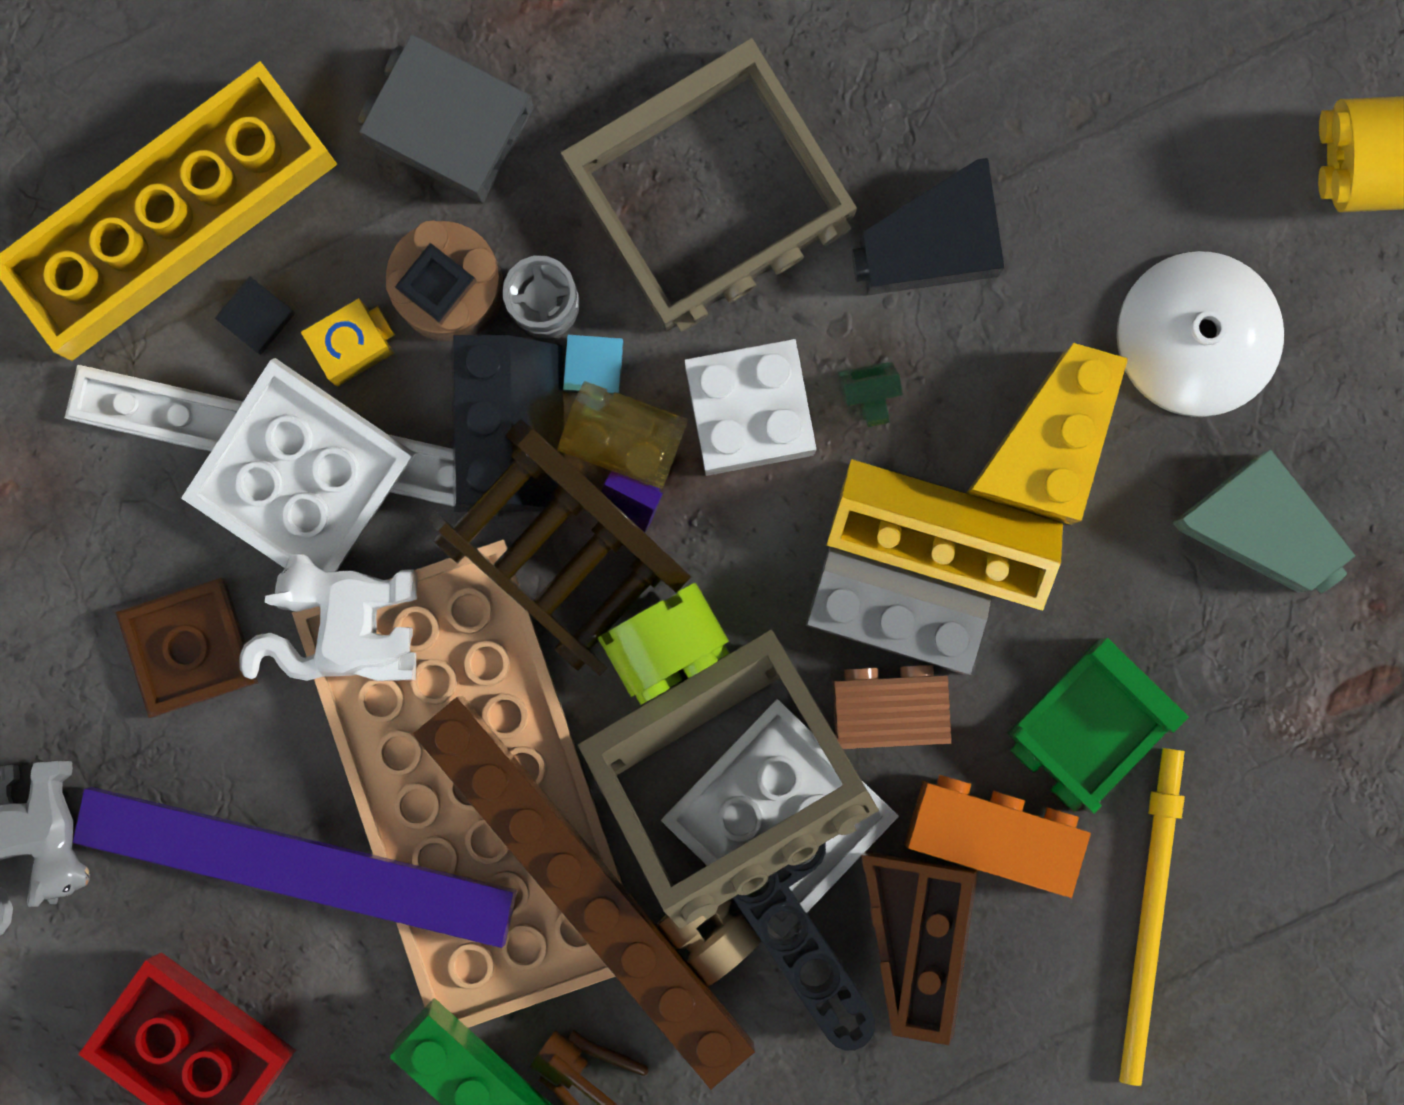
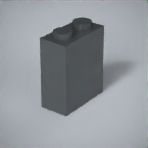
M411 34L405 47L398 45L391 53L384 70V75L388 79L378 96L371 94L366 100L358 119V123L362 125L359 132L368 145L483 204L534 109L531 97L512 85Z

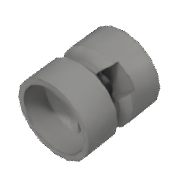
M533 255L515 264L509 270L504 280L503 300L515 324L524 333L535 338L551 339L564 334L574 324L579 314L580 297L571 272L560 261L549 256Z

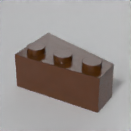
M867 851L861 857L864 873L866 872L872 907L871 915L879 948L880 968L892 1035L949 1046L955 1031L978 870Z

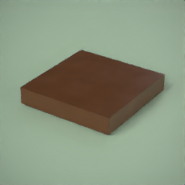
M218 578L115 612L148 718H154L258 684L257 677L253 679L244 677L240 670V654L246 642L225 578Z

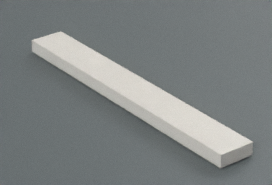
M77 365L65 418L75 422L211 452L243 402ZM389 435L415 453L390 493L454 507L453 449Z

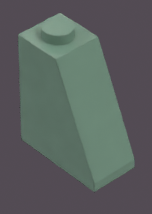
M1272 450L1258 454L1172 522L1178 531L1296 592L1312 591L1314 588L1320 594L1327 591L1347 575L1342 566L1356 556Z

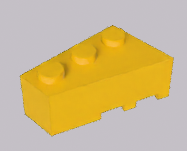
M1076 343L1068 347L966 494L1069 525L1082 521L1128 358Z

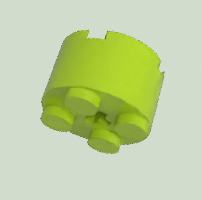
M696 582L598 637L631 697L635 695L640 705L682 681L679 670L683 669L687 677L690 678L730 654L725 646L729 640Z

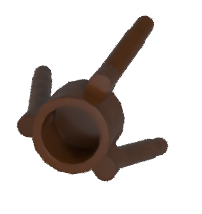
M573 1030L568 1038L555 1031L530 1065V1068L541 1076L538 1082L553 1092L563 1105H580L566 1089H570L572 1085L597 1105H617V1103L580 1075L589 1062L580 1055L582 1052L641 1076H645L649 1072L646 1065L592 1043L575 1030Z

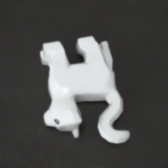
M297 554L290 556L285 569L278 575L275 594L266 595L265 603L277 606L282 610H292L295 612L320 607V626L315 654L306 658L301 657L288 639L273 633L260 634L244 644L240 654L241 672L244 677L249 679L255 678L259 671L261 659L264 656L274 657L279 667L289 677L305 681L326 676L360 675L376 681L416 680V653L410 652L413 628L395 627L390 635L377 634L376 615L377 609L411 602L417 599V573L414 570H400L392 580H381L355 571L324 572L316 567L306 555Z

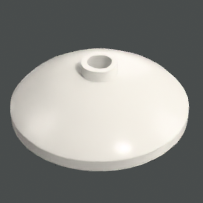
M1197 251L1169 257L1151 267L1135 282L1121 306L1116 338L1119 356L1128 358L1125 372L1134 386L1147 399L1159 407L1179 415L1209 417L1232 411L1246 404L1262 391L1279 364L1284 343V327L1281 311L1275 296L1266 282L1255 271L1232 257L1219 253ZM1201 320H1211L1216 325L1217 333L1214 338H1206L1200 333L1199 324Z

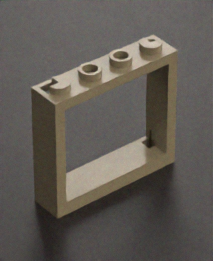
M753 38L561 152L564 165L666 331L676 325L681 332L695 326L709 315L706 307L723 297L726 298L728 303L738 300L757 286L753 280L754 278L771 268L776 275L791 268L804 258L801 250L815 241L820 240L822 245L825 246L839 239L851 230L848 222L854 219L857 209ZM749 79L829 210L671 305L591 173Z
M772 629L578 744L663 911L680 929L701 916L709 919L716 913L719 905L738 894L747 895L760 889L767 882L768 876L788 864L798 865L807 861L816 854L820 845L839 834L848 835L857 831L854 825L879 811ZM781 678L843 785L678 884L673 885L617 775Z

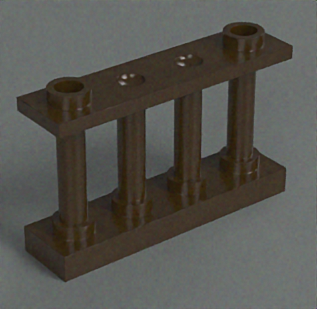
M519 419L505 435L518 447L511 455L514 459L512 464L454 526H451L434 511L428 518V521L439 532L433 539V542L457 564L466 556L560 640L554 650L577 671L587 664L594 672L601 676L607 670V667L591 651L599 641L598 637L605 634L650 585L655 588L663 581L677 593L691 576L540 434L522 419ZM544 471L558 484L551 493L555 498L495 563L491 562L470 542L531 476L537 479ZM584 508L598 521L591 529L594 535L543 591L533 599L511 578L571 513L577 516ZM624 545L637 557L630 565L633 571L573 635L551 614L611 549L616 553Z

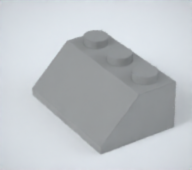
M829 546L805 626L956 673L971 675L986 626L992 595Z

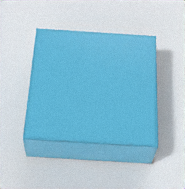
M568 335L564 392L619 396L623 339Z

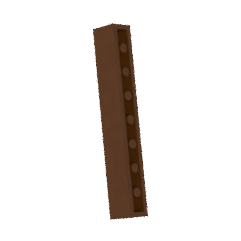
M464 696L453 699L413 733L414 737L710 1090L755 1053L754 1041Z

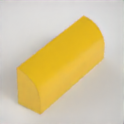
M851 459L835 510L827 546L1043 611L1061 565L1063 523Z

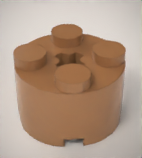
M433 220L421 223L397 243L387 265L386 290L396 310L414 330L427 338L447 342L453 341V335H476L493 322L503 302V276L500 265L490 246L477 232L459 223ZM429 243H432L477 280L442 325L395 288L396 284Z

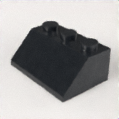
M453 335L451 362L454 512H467L512 464L514 459L511 455L518 447L505 435L519 419H522L565 458L563 349L561 345L512 335ZM544 471L537 479L531 476L499 512H542L555 498L551 493L558 484Z

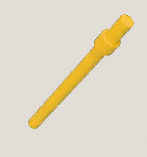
M1162 748L1157 792L1151 791L1148 814L1154 816L1119 1082L1134 1086L1142 1085L1176 818L1182 819L1185 796L1179 795L1185 751Z

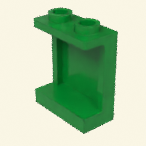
M1098 638L1006 734L1016 742L1010 751L1023 765L1033 773L1041 767L1057 782L1050 790L1063 804L1074 813L1082 807L1085 811L1095 814L1102 806L1099 802L1167 732L1174 733L1189 716L1109 638Z

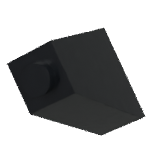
M988 158L975 160L863 231L860 239L861 248L852 249V261L856 282L866 281L867 295L995 278L1001 274L1004 269V261Z

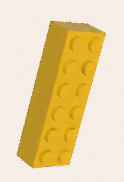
M260 61L0 253V280L53 352L73 361L338 164Z

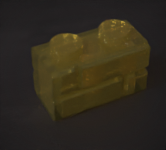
M584 381L571 407L557 451L663 490L689 419L616 392L609 394L606 388Z

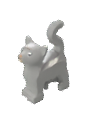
M72 761L33 763L30 776V794L27 803H13L11 798V787L20 779L19 766H0V860L22 855H32L34 857L27 898L28 907H38L43 900H47L49 904H57L58 898L72 895L75 890L86 886L90 880L89 869L80 863L72 849L74 821L62 793L63 781L72 775ZM0 887V935H3L11 923L13 906L6 890Z

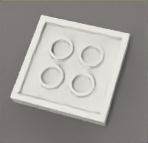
M274 358L267 364L181 499L284 568L290 556L302 554L308 556L312 563L324 572H337L415 453Z
M776 699L670 809L661 821L708 866L841 787L843 784L814 734ZM864 782L863 784L879 811L854 825L857 831L848 835L839 834L825 842L826 854L822 863L814 871L790 886L806 912L820 900L899 817ZM780 911L770 918L768 925L783 938L798 923L799 918L792 912Z

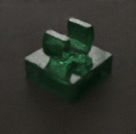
M892 362L837 372L841 394L847 406L861 405L863 419L866 420L867 427L890 423L885 399L903 395L900 375Z

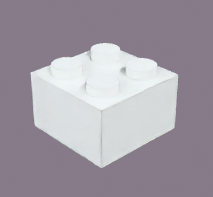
M796 339L685 360V369L706 476L814 456L817 449Z

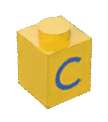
M359 298L301 332L328 380L337 387L394 354L387 339L394 336L395 333L378 306L369 311L368 307Z

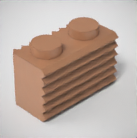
M934 665L900 667L901 678L878 679V668L844 670L845 681H832L835 736L843 749L951 744L948 676H934Z

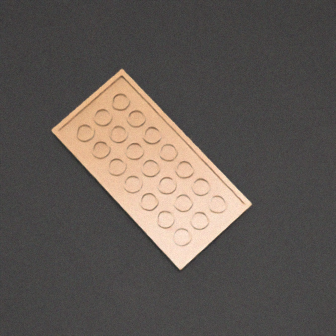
M500 540L477 549L491 562L495 563L508 548L505 540ZM465 556L458 564L453 559L448 558L414 570L417 573V599L377 609V634L390 635L395 627L413 628L410 652L416 653V680L376 681L360 675L326 676L316 678L314 681L373 855L517 889L506 945L502 948L396 922L424 1007L435 998L469 1028L616 976L414 737V732L453 699L464 696L621 884L622 881L531 615ZM515 574L511 579L521 588L517 574ZM320 607L292 612L306 657L315 654L320 626Z

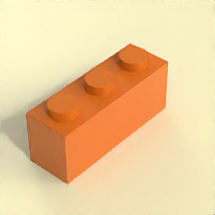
M940 774L936 784L926 781L922 782L904 842L908 849L1072 898L1091 835L1090 832L1077 828L1078 816L1049 807L1046 808L1044 817L1023 811L1025 800L996 791L992 792L990 801L969 795L972 784Z

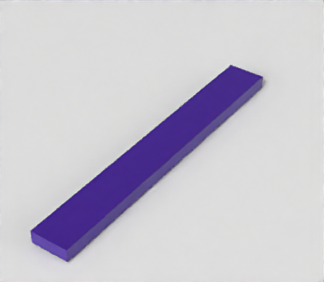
M95 787L84 788L73 839L75 844L499 948L506 945L517 889Z

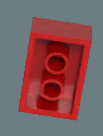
M161 952L145 960L78 1055L147 1105H258L297 1050Z

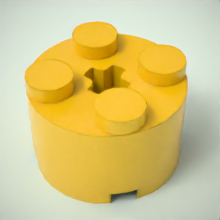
M1404 96L1339 99L1335 103L1333 110H1322L1319 119V136L1321 143L1327 144V166H1321L1319 170L1318 188L1320 198L1322 200L1332 199L1338 212L1404 210Z

